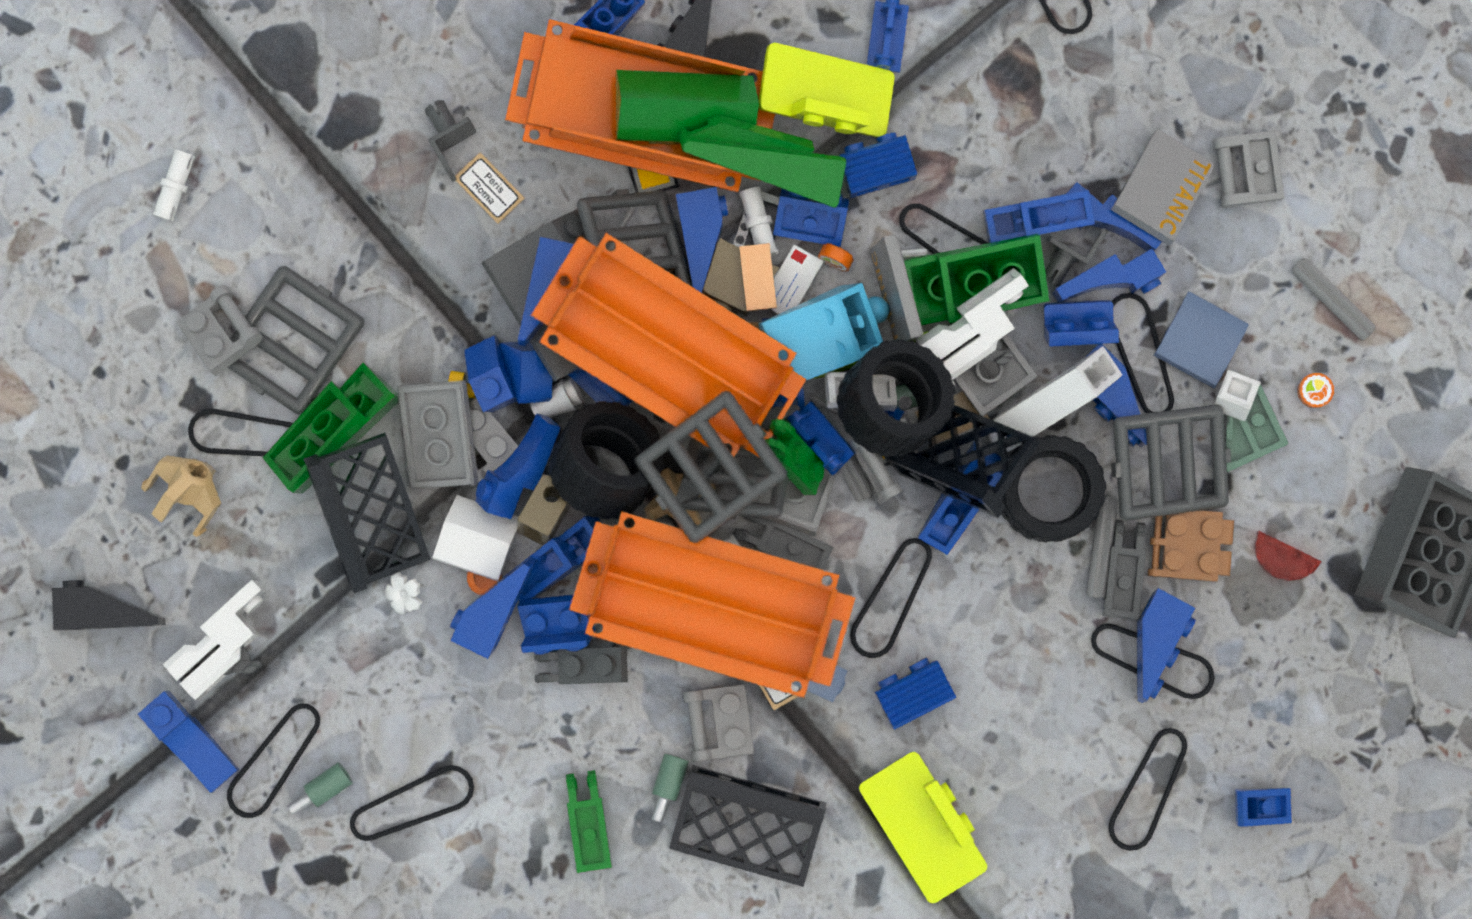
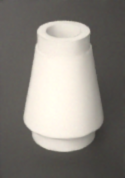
M572 378L567 381L561 379L552 387V398L549 402L530 403L534 415L538 413L552 418L578 410V406L584 403V398L578 385Z

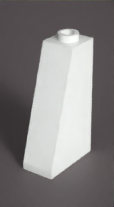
M1102 346L992 420L1030 436H1035L1096 398L1123 374L1104 346ZM996 432L988 435L991 443L998 441ZM1022 443L1007 447V453Z

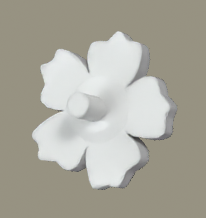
M400 572L392 575L391 583L387 584L384 590L385 598L393 600L391 602L392 608L402 615L407 611L411 612L420 609L423 603L417 597L420 594V583L415 578L407 582V576L402 575Z

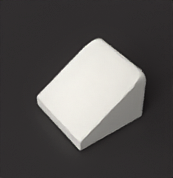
M1228 370L1214 405H1220L1223 409V414L1245 421L1261 382Z

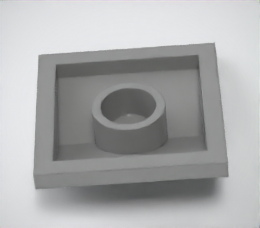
M1007 334L999 340L1002 349H1009L1014 354L1008 363L1001 365L983 360L954 379L981 416L988 414L1038 377Z

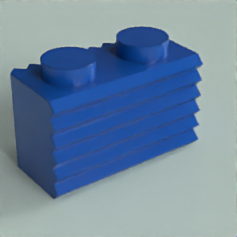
M889 133L876 139L877 144L864 147L863 142H859L843 148L845 153L839 154V156L846 159L844 180L850 198L916 179L917 170L906 135L897 137L896 133Z
M926 657L909 666L910 674L899 679L895 673L878 682L880 689L875 691L874 694L893 730L957 698L938 660L930 663Z

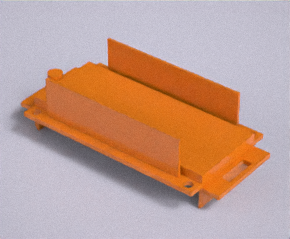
M551 19L548 20L545 37L524 32L505 121L522 124V128L525 129L522 142L737 193L739 192L742 177L761 181L688 154L682 150L681 144L617 141L616 70L748 76V74L753 73L757 77L754 83L758 100L763 71ZM554 26L561 27L562 33L560 35H555L552 32ZM529 60L534 63L527 95L524 98L516 96L523 61ZM758 108L756 125L772 129L775 114ZM532 130H536L539 133V138L533 140L530 138L529 133ZM727 177L734 179L735 183L733 186L726 185L725 179Z
M605 233L598 246L593 245L580 236L578 237L531 314L532 317L547 325V330L539 343L674 427L678 426L724 391L731 392L753 424H759L760 426L780 394L787 399L776 419L782 420L806 381L804 377L793 371L794 368L792 366H789L796 356V352L608 233ZM608 241L614 242L615 249L613 251L606 249L605 245ZM550 335H555L558 338L556 345L549 344L548 338ZM781 350L786 351L788 355L784 361L778 357ZM725 408L708 420L724 444L728 443L731 445L733 457L742 447L760 458ZM697 429L689 434L690 437L710 448ZM771 429L769 431L764 430L766 433L764 439L772 438L774 433Z
M621 512L618 525H614V527L599 522L595 523L569 610L590 616L585 631L586 635L804 698L809 681L830 687L856 597L837 592L836 586L840 576L838 574L711 537H705L698 543H692L680 528ZM631 518L634 520L635 524L632 528L625 527L624 522L626 519ZM829 576L832 579L831 585H823L822 578ZM834 619L843 623L833 658L830 659L822 655L831 623ZM596 623L603 626L602 632L595 633L592 630L593 625ZM795 681L800 682L802 686L798 692L793 691L791 688V684Z

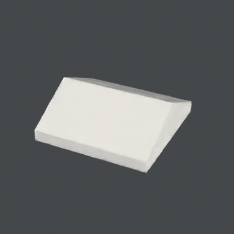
M457 495L444 521L432 558L498 582L517 534V519L519 516L513 514L512 519L486 513L476 501Z

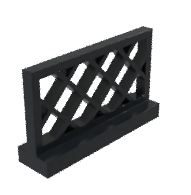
M955 405L949 421L928 440V449L918 453H907L901 457L889 456L884 458L899 475L999 518L1006 507L1001 501L1002 497L1040 443L1033 436ZM971 422L973 431L958 436L957 427ZM950 430L951 439L936 445L935 436ZM996 432L998 441L983 446L982 437ZM975 440L976 450L961 455L960 446ZM1018 443L1024 444L1019 453L1008 457L1007 447ZM953 449L954 458L940 464L938 462V455ZM1000 451L1001 460L986 466L984 457ZM977 460L978 469L964 474L962 465ZM1002 470L1003 476L996 486L989 485L987 476Z
M385 432L320 457L315 454L303 459L348 583L354 593L367 589L366 584L431 560ZM382 444L385 456L379 468L362 461L368 449ZM359 453L358 456H357V458L351 456V455H354V454ZM341 459L354 463L346 480L333 475L329 464ZM387 464H389L391 473L385 471ZM359 466L376 472L368 489L352 483ZM382 475L395 481L396 487L390 499L374 492ZM336 482L343 485L340 492L338 490ZM349 488L365 494L357 511L343 504V499ZM399 495H400L402 504L396 502V500H397V498H398ZM371 497L387 504L379 520L363 514ZM393 507L406 512L407 518L401 530L385 523ZM347 514L354 516L351 523ZM360 519L376 525L368 542L355 537L354 531ZM410 526H411L413 535L410 534V533H407V531H408V529H409ZM382 528L398 535L390 551L374 545ZM404 538L416 542L420 552L408 558L396 554ZM359 545L365 547L362 554ZM371 550L387 556L382 568L368 573L365 562Z
M692 765L669 849L804 887L820 827L826 812V802ZM692 791L707 795L713 807L696 816L689 804ZM715 798H719V799H722V800H724V801H722V802H720V803L718 804V803L716 802ZM732 802L740 804L747 816L729 825L721 808ZM748 807L757 809V811L751 813ZM688 811L691 819L684 822L686 812ZM716 811L725 828L708 837L699 820ZM765 812L774 814L780 826L763 835L754 818ZM782 817H786L791 820L785 823ZM750 821L758 838L741 846L733 829ZM799 821L813 825L810 837L798 844L788 827ZM695 823L704 839L693 846L678 842L681 830ZM784 831L792 847L775 856L766 839ZM729 833L737 849L727 855L717 853L711 841ZM762 842L771 859L760 865L751 863L745 851ZM707 844L709 850L702 849L700 847ZM807 846L805 856H803L800 849ZM796 852L802 862L799 876L784 872L779 860ZM741 854L743 860L734 857ZM774 864L777 870L769 868L768 866Z

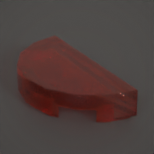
M1257 531L1254 542L1256 559L1262 569L1273 578L1284 581L1300 580L1314 573L1322 562L1261 531Z

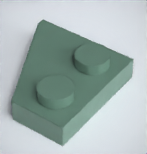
M1261 384L1245 421L1227 415L1226 448H1230L1231 462L1226 463L1227 472L1289 444Z

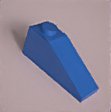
M717 187L676 194L692 285L694 289L702 294L722 231V217L728 216L725 195L718 196Z
M540 237L518 336L519 345L526 346L544 324L532 317L531 314L574 244Z
M975 441L966 453L976 450ZM995 453L984 457L986 466L1001 460V457ZM977 460L962 465L963 473L967 474L977 470ZM1003 471L988 475V484L995 487L1002 477ZM941 494L921 529L918 538L948 555L979 510Z
M533 557L528 558L472 601L464 611L459 609L450 625V628L455 630L450 641L488 659L496 650L537 559Z

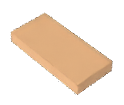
M770 243L739 246L746 312L777 309Z

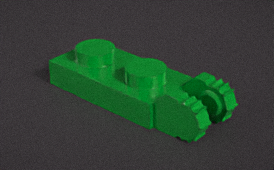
M781 419L772 420L770 429L778 439L768 438L765 441L786 469L788 479L804 495H816L819 484L824 477V462L795 432L796 429L791 424Z
M588 771L587 785L590 789L591 799L578 801V785L574 773L566 774L569 797L567 808L577 873L612 868L602 797H599L596 771Z

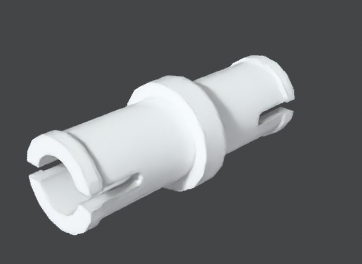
M174 149L166 178H161L160 185L163 186L155 210L152 213L173 222L182 193L187 192L188 186H185L193 161L196 156Z
M760 187L745 189L739 193V196L741 197L747 217L745 222L746 230L751 232L754 245L770 243L771 257L778 254V249H776L770 228L773 222L771 216L766 214L760 192L761 189Z

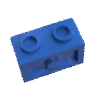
M781 188L773 235L841 247L849 199L843 198V194L840 193L839 203L836 208Z
M1111 300L1044 304V338L1049 347L1119 343V329L1114 323L1113 303Z
M574 595L520 600L517 608L525 635L521 644L522 653L534 652L541 655L559 649L578 651L589 645L593 636L586 635L585 631L590 616L569 610ZM593 625L592 628L594 632L596 631L595 625Z

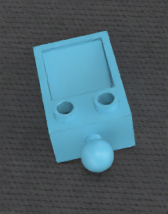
M862 283L841 285L771 317L758 325L762 332L797 353L789 366L794 368V372L809 380L859 361L871 348L883 342L877 324L887 319L889 305L881 297L867 298ZM781 350L778 354L779 359L783 361L787 359V352Z

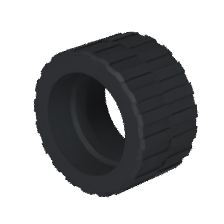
M895 339L894 341L887 340L881 342L878 346H874L844 375L845 378L839 384V393L836 399L839 419H841L847 434H850L854 442L864 447L866 451L880 454L883 457H901L916 451L949 421L955 406V387L949 370L944 366V362L932 353V350L914 341ZM884 374L892 376L903 382L911 390L918 405L917 423H905L896 420L881 408L873 392V375Z
M597 401V403H589L584 405L582 409H578L569 419L549 457V475L552 478L554 488L560 494L559 496L565 502L567 501L572 508L590 517L608 520L610 518L618 519L621 512L631 514L636 511L638 506H641L652 486L636 465L635 459L641 452L661 438L657 428L643 414L641 415L635 409L617 402ZM583 446H599L612 451L624 461L631 475H616L599 468L587 456ZM666 452L652 462L660 474L664 468Z
M1047 435L1042 438H1036L1040 443L1001 499L1002 503L1006 506L1001 514L1009 522L1010 527L1021 533L1025 538L1044 543L1063 541L1076 536L1090 527L1092 521H1095L1099 516L1101 507L1104 506L1106 490L1102 465H1099L1097 457L1093 452H1090L1081 442H1076L1069 437ZM1023 445L1019 447L1016 451H1014L1010 456L1019 453ZM1043 457H1057L1070 463L1079 473L1083 484V496L1077 510L1070 517L1057 522H1046L1033 517L1023 507L1019 498L1018 484L1022 472L1031 462Z

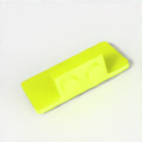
M774 42L766 48L759 94V108L765 112L803 120V124L821 127L824 125L833 127L836 132L843 134L858 133L878 138L887 133L895 76L890 70Z
M908 753L859 785L860 793L928 902L936 903L986 872L987 863L970 835L971 832L975 831V828L964 812L960 815L957 814L951 804L956 801L951 789L946 782L939 785L918 753Z

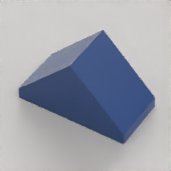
M530 341L526 346L519 345L518 342L500 343L499 349L518 404L549 402L552 398V377Z

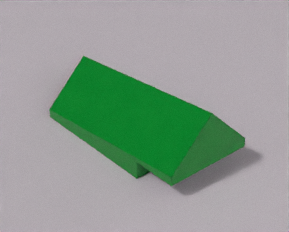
M616 70L617 141H649V144H680L678 133L681 129L685 128L688 131L699 129L708 125L709 118L719 114L755 125L757 123L759 100L753 76Z
M1039 234L904 259L921 326L947 320L950 324L955 323L962 318L957 307L1013 268L1023 276L1029 286L1022 290L1023 295L1011 304H1002L1000 307L1003 311L1050 301Z
M363 362L341 387L330 381L263 456V459L289 491L303 494L312 485L303 459L315 454L320 457L357 443L399 403L398 393Z

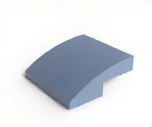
M1188 291L1171 324L1166 329L1154 356L1204 384L1215 388L1249 324Z

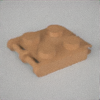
M1201 510L1166 515L1164 538H1161L1162 516L1155 517L1154 538H1150V545H1153L1152 568L1148 569L1147 576L1218 582V575L1230 576L1232 552L1221 551L1220 545H1232L1234 520L1222 519L1223 512ZM1160 546H1164L1162 570L1158 569Z

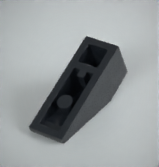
M84 580L63 581V588H52L53 630L66 631L165 625V618L95 587L84 586Z

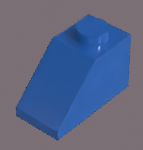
M496 335L464 350L468 380L483 412H496L517 402Z

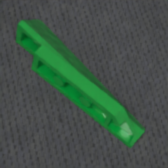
M720 114L709 118L708 125L693 131L683 128L678 133L681 148L688 154L836 208L839 203L846 159L841 156L813 153L815 148L812 140Z

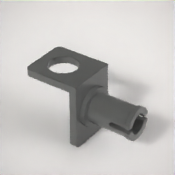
M438 100L434 103L440 115H437L431 104L425 109L426 115L430 118L438 134L429 138L428 141L453 182L457 179L442 152L476 133V130L469 117L456 123L447 109L446 103L443 100Z
M1102 229L1085 257L1052 236H1049L1047 240L1056 245L1054 249L1057 251L1045 269L1046 280L1049 281L1054 271L1058 270L1051 284L1059 287L1074 262L1078 263L1080 260L1088 265L1108 230Z

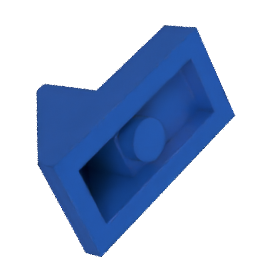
M1291 788L1235 789L1236 825L1238 827L1292 823Z

